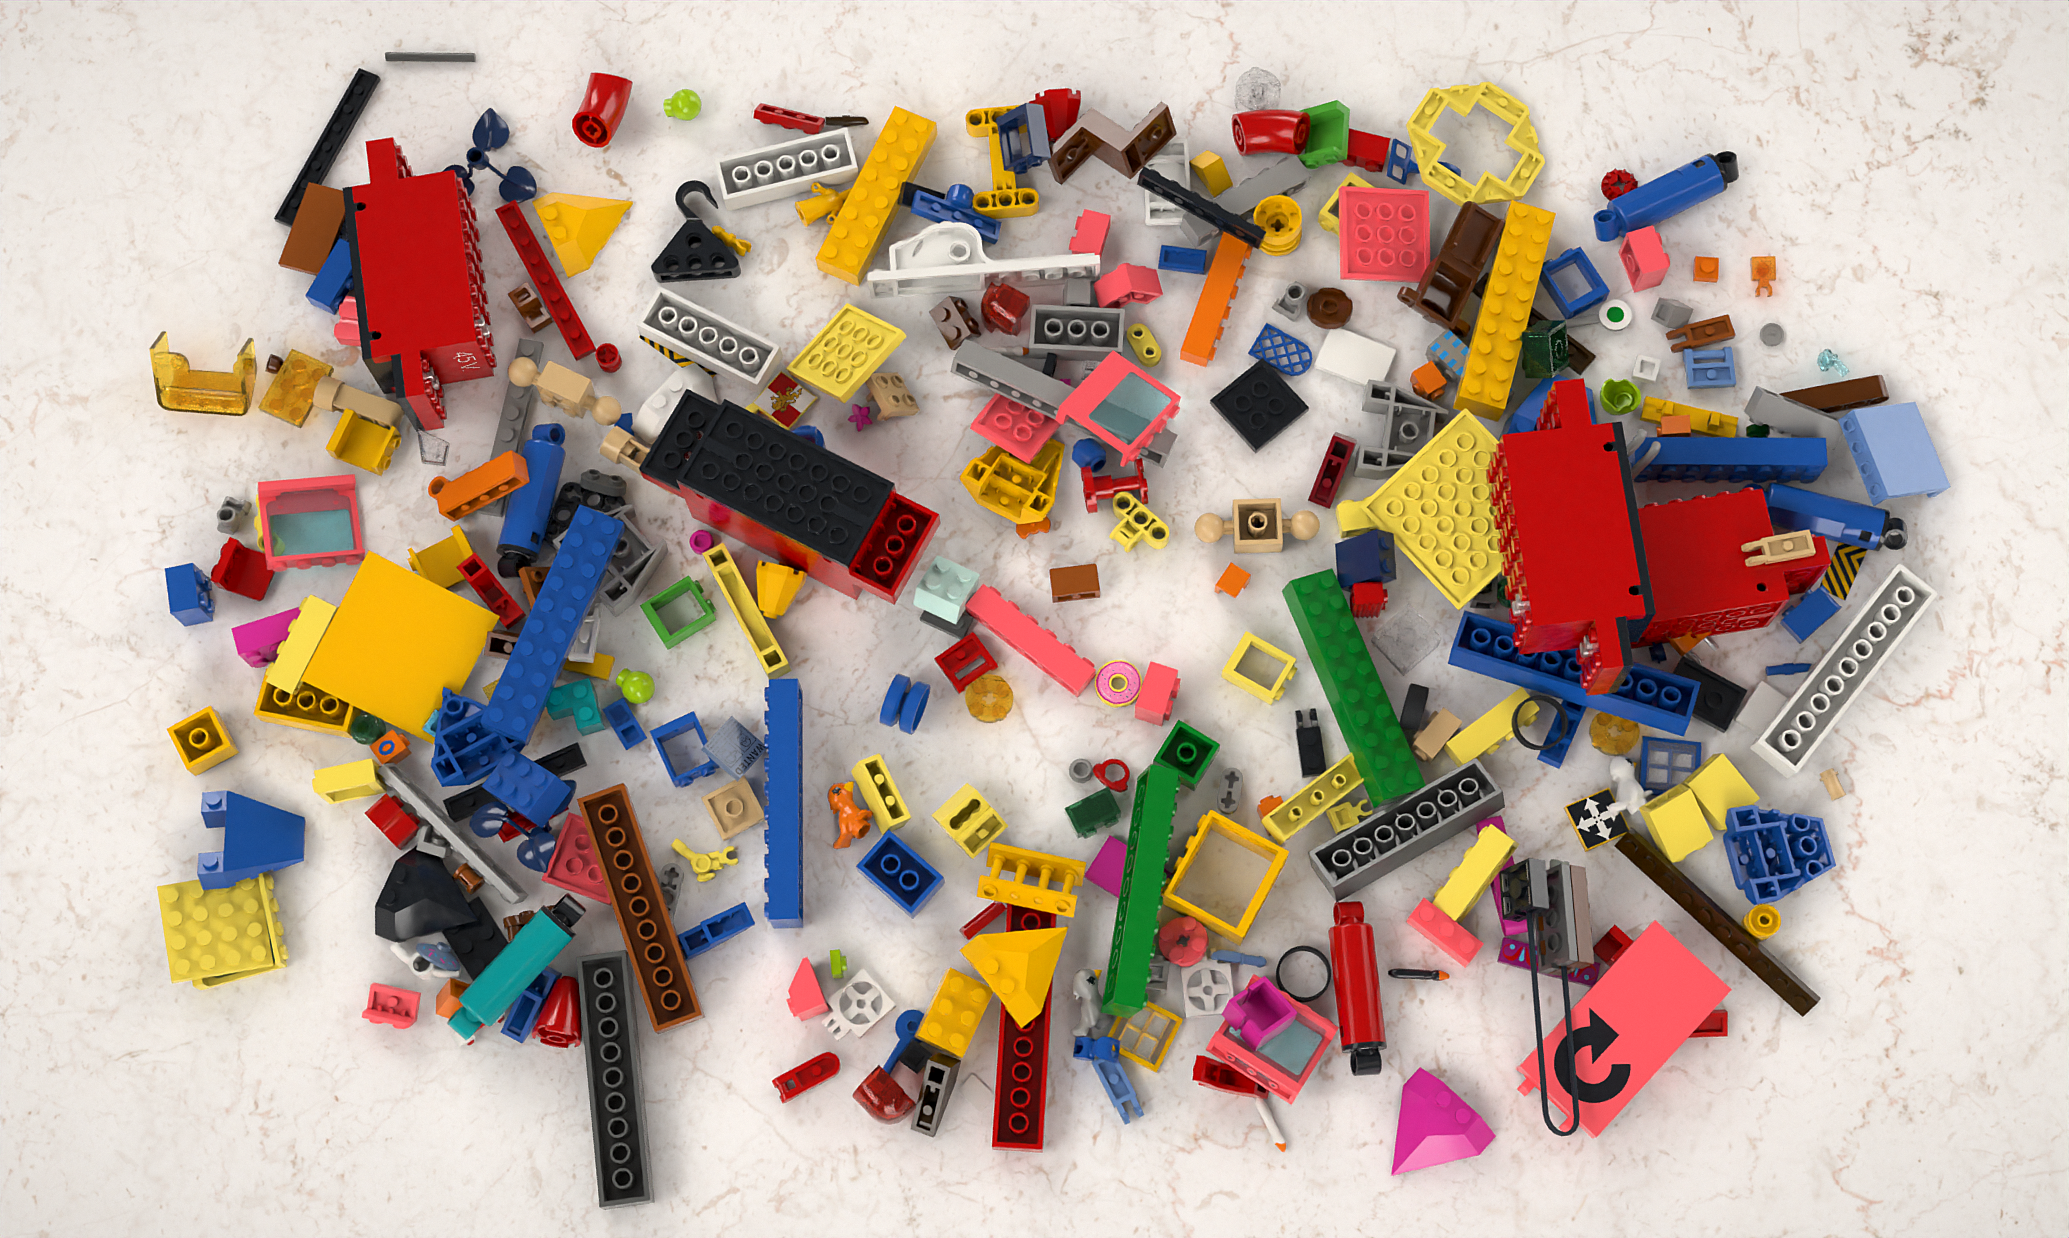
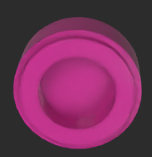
M698 530L690 537V546L698 555H703L702 553L714 547L712 535L705 530Z

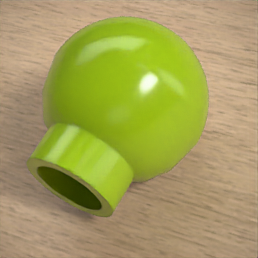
M689 89L677 91L672 98L665 99L663 103L667 117L675 116L680 120L687 121L696 118L702 106L697 93Z
M625 668L618 674L615 681L622 688L625 698L634 704L647 702L655 692L653 678L648 673L642 671L632 672Z

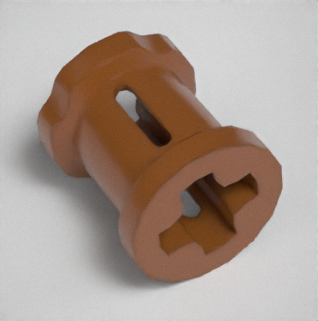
M467 862L461 865L453 874V878L459 880L467 888V892L470 895L475 893L485 883L483 876L480 877Z

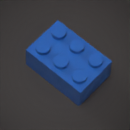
M513 748L509 749L481 786L497 800L540 828L544 827L571 791V788L556 775Z
M890 830L884 834L856 866L862 876L912 919L916 917L945 884V879L939 872Z

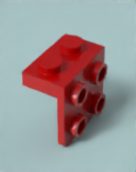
M229 537L227 543L221 548V557L218 564L212 568L210 580L220 589L256 601H262L275 571L267 570L264 553L246 548L239 540Z

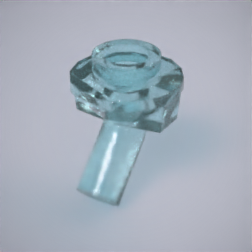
M1825 349L1819 354L1817 364L1822 372L1828 371L1831 367H1834L1842 377L1850 372L1841 360L1838 359V355L1833 354L1830 349Z

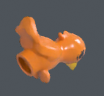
M854 781L833 784L828 791L827 798L830 803V810H833V814L840 811L839 826L841 832L833 844L834 849L850 847L852 838H863L871 827L867 821L871 820L874 813L867 809L861 810L854 804L852 793Z

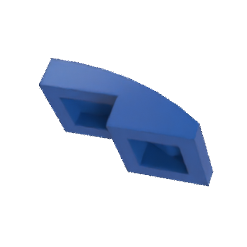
M623 697L602 709L626 751L647 739Z

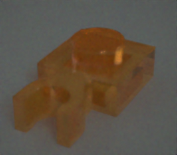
M1775 256L1751 257V281H1758L1755 297L1760 296L1761 288H1765L1768 292L1767 297H1771L1772 286L1769 284V281L1776 280Z

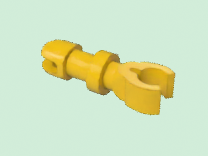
M720 226L712 227L711 232L719 240L724 241L726 246H732L737 254L745 256L746 251H751L752 245L748 241L736 239V235L733 233L728 234Z

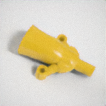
M817 182L813 183L811 186L812 192H819L822 195L795 202L796 211L803 225L808 227L811 223L828 213L830 215L826 218V221L829 225H833L837 213L840 212L843 201L847 199L852 187L839 193L832 188L826 189Z

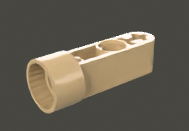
M326 375L322 376L319 380L313 396L314 406L331 412L338 411L341 413L344 412L345 408L353 410L358 418L387 429L394 426L398 430L405 414L398 403L347 386L345 382Z
M615 426L604 439L600 447V454L616 464H624L641 475L639 467L648 454L649 449L637 443L633 435Z

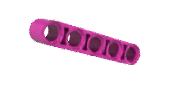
M1501 815L1485 818L1476 823L1478 835L1484 827H1489L1490 824L1507 834ZM1512 855L1500 871L1515 865ZM1498 873L1490 885L1504 936L1528 932L1527 919L1520 922L1503 920Z

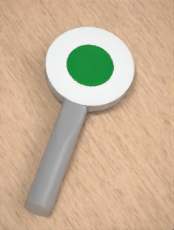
M1609 300L1601 306L1599 314L1557 321V326L1561 329L1601 323L1605 329L1616 332L1625 329L1630 324L1632 312L1625 302Z

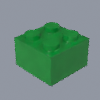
M1178 719L1153 759V765L1178 770V779L1181 780V784L1195 791L1218 754L1220 744Z

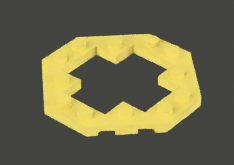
M1481 82L1479 85L1469 86V84L1455 85L1448 89L1430 88L1406 124L1423 183L1460 207L1467 201L1483 205L1521 200L1545 164L1543 154L1540 155L1538 149L1539 141L1535 128L1530 123L1528 106L1491 82ZM1477 102L1514 126L1504 143L1521 153L1522 157L1506 182L1485 171L1476 186H1473L1436 162L1447 145L1428 132L1446 105L1466 118Z

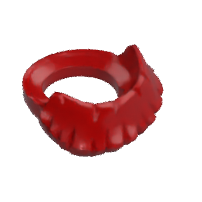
M1109 759L1102 764L1094 765L1093 773L1105 787L1119 793L1128 790L1127 782L1130 778V771L1124 762L1118 759ZM1111 764L1120 765L1124 769L1125 775L1121 780L1111 782L1105 777L1106 768Z

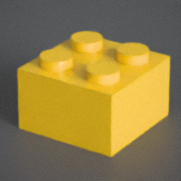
M208 706L167 728L186 769L195 776L239 753L219 712L212 706Z

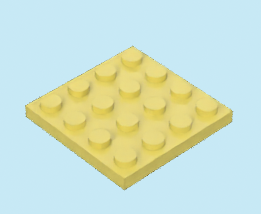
M847 303L787 366L786 370L790 375L845 404L907 336L903 330Z
M249 877L235 882V886L222 889L203 890L199 879L157 886L172 984L273 966L265 909L258 877L252 880Z

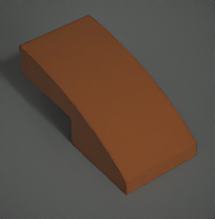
M527 282L508 293L509 298L534 334L553 322L551 316Z

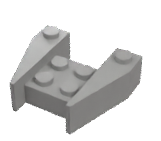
M1369 379L1364 389L1361 411L1386 415L1382 448L1360 445L1355 457L1353 476L1373 480L1391 478L1433 439L1434 423L1444 424L1449 411L1393 383Z
M631 503L604 513L625 524V532L607 569L614 579L598 591L601 602L615 617H618L636 602L668 553L667 544L664 539L653 547L630 522L636 517ZM568 529L553 540L557 552Z

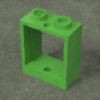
M689 575L640 605L667 650L716 621L714 612L717 611L710 599L704 600L701 595L704 592L703 588L697 580L693 582ZM690 590L705 612V615L670 635L655 611Z

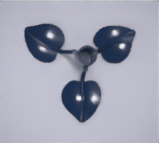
M489 108L479 118L473 130L472 139L476 147L469 149L466 154V159L469 162L467 165L469 173L463 166L455 164L446 167L442 172L454 170L457 177L462 178L464 188L468 192V197L475 189L473 181L469 179L473 176V168L477 170L489 168L504 179L499 185V193L507 202L516 200L517 204L534 198L537 193L536 181L527 169L520 166H512L509 168L507 175H504L489 163V157L485 152L491 151V147L501 148L504 146L510 134L506 122L492 108Z
M562 780L571 788V791L553 815L562 813L568 807L576 791V781ZM501 802L488 803L475 812L469 824L475 835L481 838L493 837L500 832L503 822L509 823L528 838V840L523 841L518 846V860L531 870L547 873L549 862L556 848V840L550 833L552 827L549 825V821H547L543 828L536 826L529 833L510 818L505 817L508 813V807Z

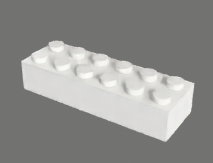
M847 127L714 159L727 211L812 191L811 186L815 182L826 188L855 181L859 176Z
M660 286L636 324L640 335L759 395L783 358L779 345Z

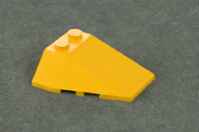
M1050 438L1030 464L998 445L995 447L991 446L985 454L979 458L975 457L969 462L959 479L977 504L1017 524L1043 521L1054 505L1065 444Z

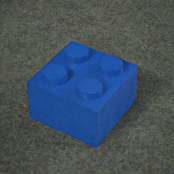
M194 563L165 568L170 614L185 627L213 621L212 613H215V605L213 600L210 599L209 591L212 590L210 577H207L202 569L200 570Z

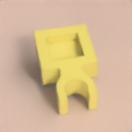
M1367 799L1360 801L1355 807H1352L1350 801L1326 811L1336 834L1359 824L1360 822L1357 817L1366 818L1373 814L1372 810L1366 813L1361 810V806L1367 803Z

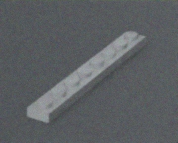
M520 338L515 359L520 357L529 358L539 368L544 347L543 342ZM509 380L490 461L510 450L518 454L534 388L533 384L527 387H519ZM507 495L477 511L479 514L502 517Z
M395 763L383 764L379 768L378 772L383 776L382 780L388 786L394 787L399 792V797L416 809V813L420 818L428 820L433 825V830L439 836L445 837L450 842V847L455 852L461 853L467 859V864L484 876L483 879L487 884L496 887L506 902L517 904L527 898L528 894Z

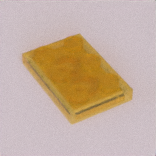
M291 349L258 407L259 410L301 429L314 407L313 396L319 380L324 375L331 377L334 368L297 350Z

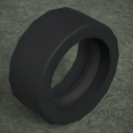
M1410 683L1399 722L1402 728L1418 731L1427 702L1428 687Z

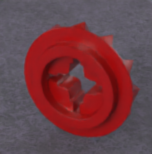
M1615 168L1613 171L1607 172L1601 182L1602 193L1609 201L1638 188V181L1634 178V174L1626 172V169L1617 170ZM1617 179L1620 181L1621 184H1625L1623 187V192L1622 190H1620L1619 186L1615 187Z

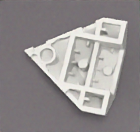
M696 363L676 370L643 403L631 430L646 443L653 445L686 389L718 404L712 377Z

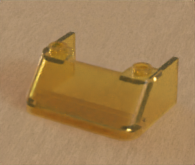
M162 331L149 348L157 402L163 409L229 416H243L250 409L257 375L253 338H248L238 353L237 361L233 365L234 373L190 370L189 361L183 354L169 351L167 331Z

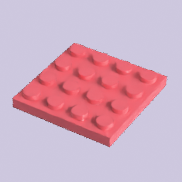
M1341 186L1339 188L1340 279L1419 283L1427 266L1430 264L1429 191Z

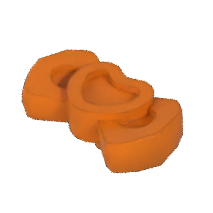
M1046 516L1043 521L1016 524V533L1022 539H1026L1029 534H1037L1039 531L1048 533L1051 521Z

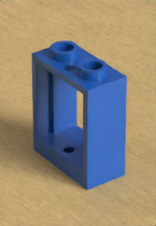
M1581 247L1574 250L1570 248L1564 251L1556 260L1549 259L1542 265L1539 280L1565 319L1574 318L1604 302L1609 295L1610 290ZM1575 263L1592 288V291L1568 303L1551 278V275Z
M694 711L650 731L676 788L679 786L681 788L687 787L694 782V779L700 776L708 777L716 772L715 769L720 768L710 757L709 762L677 776L663 742L694 728L703 746L708 742Z

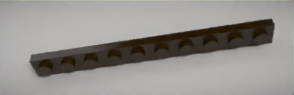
M1631 827L1614 845L1802 1017L1820 1001L1821 998L1636 830Z

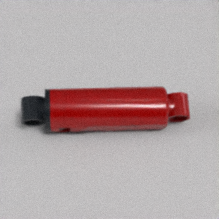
M1361 901L1335 902L1333 918L1336 926L1331 927L1328 934L1342 1053L1351 1054L1350 1067L1354 1076L1378 1075L1382 1069L1379 1051L1386 1049L1387 1044L1373 927L1369 923H1363L1364 908Z

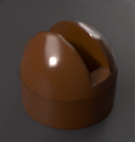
M271 354L265 371L272 374L282 372L284 366L283 359Z

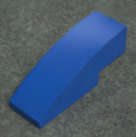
M546 966L515 1000L501 1033L520 1043H524L533 1029L556 980L561 978L562 973Z

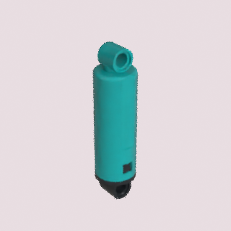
M569 893L565 894L552 910L543 905L532 919L514 936L510 943L460 995L459 1001L463 1006L452 1015L447 1024L465 1040L469 1039L482 1023L489 1027L492 1026L577 935L571 927L579 921L586 912V909Z

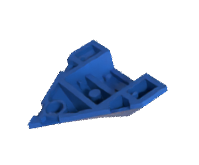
M443 687V701L439 711L434 742V757L431 760V768L442 787L470 785L491 774L510 748L520 753L526 746L483 728L480 721L487 706L468 697L459 696L453 693L452 690Z

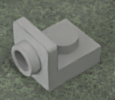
M432 824L424 825L418 830L416 850L443 858L452 854L453 849L449 843H446L447 840L445 838L432 837Z

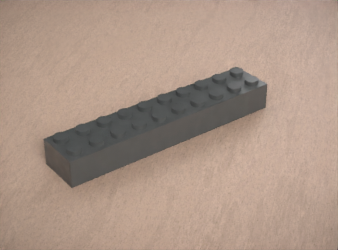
M626 950L576 957L599 1207L608 1210L655 1203L631 960Z

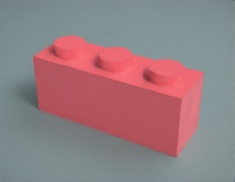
M1426 898L1422 899L1406 921L1465 968L1484 944Z

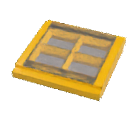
M1147 1001L1146 1007L1131 1018L1118 1016L1107 1037L1121 1041L1119 1050L1121 1056L1157 1073L1183 1019ZM1113 1044L1111 1050L1115 1052V1046Z

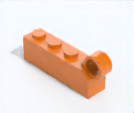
M513 450L504 452L499 457L484 463L482 466L465 473L453 481L443 476L435 477L429 484L428 493L437 500L439 514L455 522L528 484L530 480L526 459Z

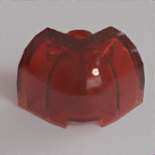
M991 282L980 303L981 319L985 328L991 333L994 332L995 328H998L1006 335L1017 337L1021 331V320L1030 307V296L1007 284L1001 283L1000 286H997Z
M880 1065L864 1079L852 1095L874 1120L888 1125L899 1123L907 1118L916 1109L917 1105Z

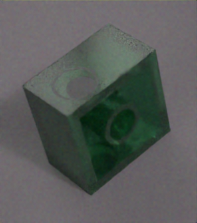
M1539 320L1522 332L1520 341L1522 342L1521 347L1523 348L1524 355L1522 368L1525 371V378H1553L1570 366L1566 320Z

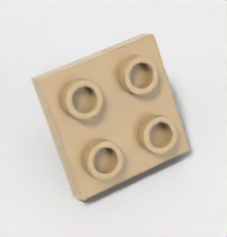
M898 372L873 373L865 381L870 390L866 397L867 402L872 400L877 402L882 410L877 416L879 421L883 419L887 421L895 416H913L920 411L914 396L910 394L903 378Z

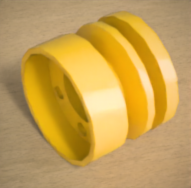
M1274 195L1261 200L1256 206L1253 215V223L1266 231L1263 243L1259 249L1268 255H1287L1294 251L1301 241V209L1294 200L1287 196Z

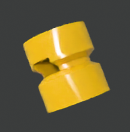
M1768 904L1755 906L1741 921V926L1758 942L1767 940L1779 930L1781 925L1779 912Z

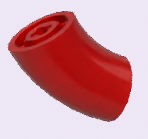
M590 73L583 101L572 119L573 131L580 141L594 148H602L609 144L624 116L632 89V81L605 73Z
M1268 109L1233 114L1231 125L1234 142L1241 156L1260 153L1300 155L1307 145L1311 122L1310 116L1306 112Z

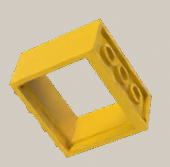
M1210 809L1208 815L1203 814L1196 826L1197 835H1191L1187 841L1184 851L1186 855L1184 858L1179 856L1173 867V878H1167L1164 887L1161 889V896H1163L1162 904L1185 917L1192 916L1205 928L1241 946L1284 867L1289 851ZM1211 830L1272 862L1237 928L1176 896Z

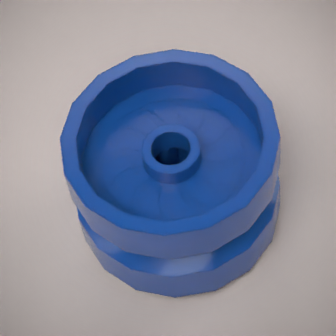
M899 673L896 674L885 696L879 722L893 727L899 721L900 731L911 735L914 734L928 702L930 685L917 681L911 687L910 677Z

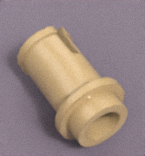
M1833 768L1820 773L1821 779H1819L1820 782L1823 781L1832 801L1846 795L1837 777L1838 771L1835 772Z

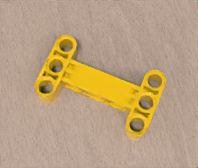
M1020 105L973 109L966 114L965 118L966 130L970 136L976 138L989 137L993 191L977 193L973 197V210L992 219L1033 216L1039 210V196L1036 190L1032 188L1016 189L1014 172L1004 171L997 123L994 122L996 118ZM975 121L980 122L979 125H972L971 123ZM1026 124L1019 127V134L1028 132ZM1026 200L1034 201L1032 204L1024 203ZM1003 202L1011 203L1009 206L1001 205ZM980 204L988 205L986 208H979L978 206Z

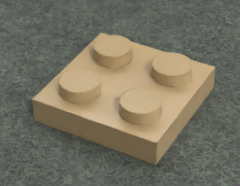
M745 775L738 782L734 780L701 797L723 841L765 820L764 812Z

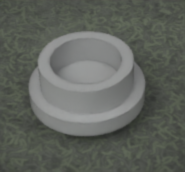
M1077 759L1071 763L1069 775L1075 782L1085 783L1091 779L1093 767L1088 760Z

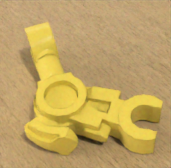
M677 838L670 845L675 852L690 861L693 871L698 874V882L714 879L716 874H709V872L724 869L723 864L734 866L739 863L737 858L733 860L727 858L728 853L735 851L734 846L726 847L722 853H719L718 850L707 854H696Z

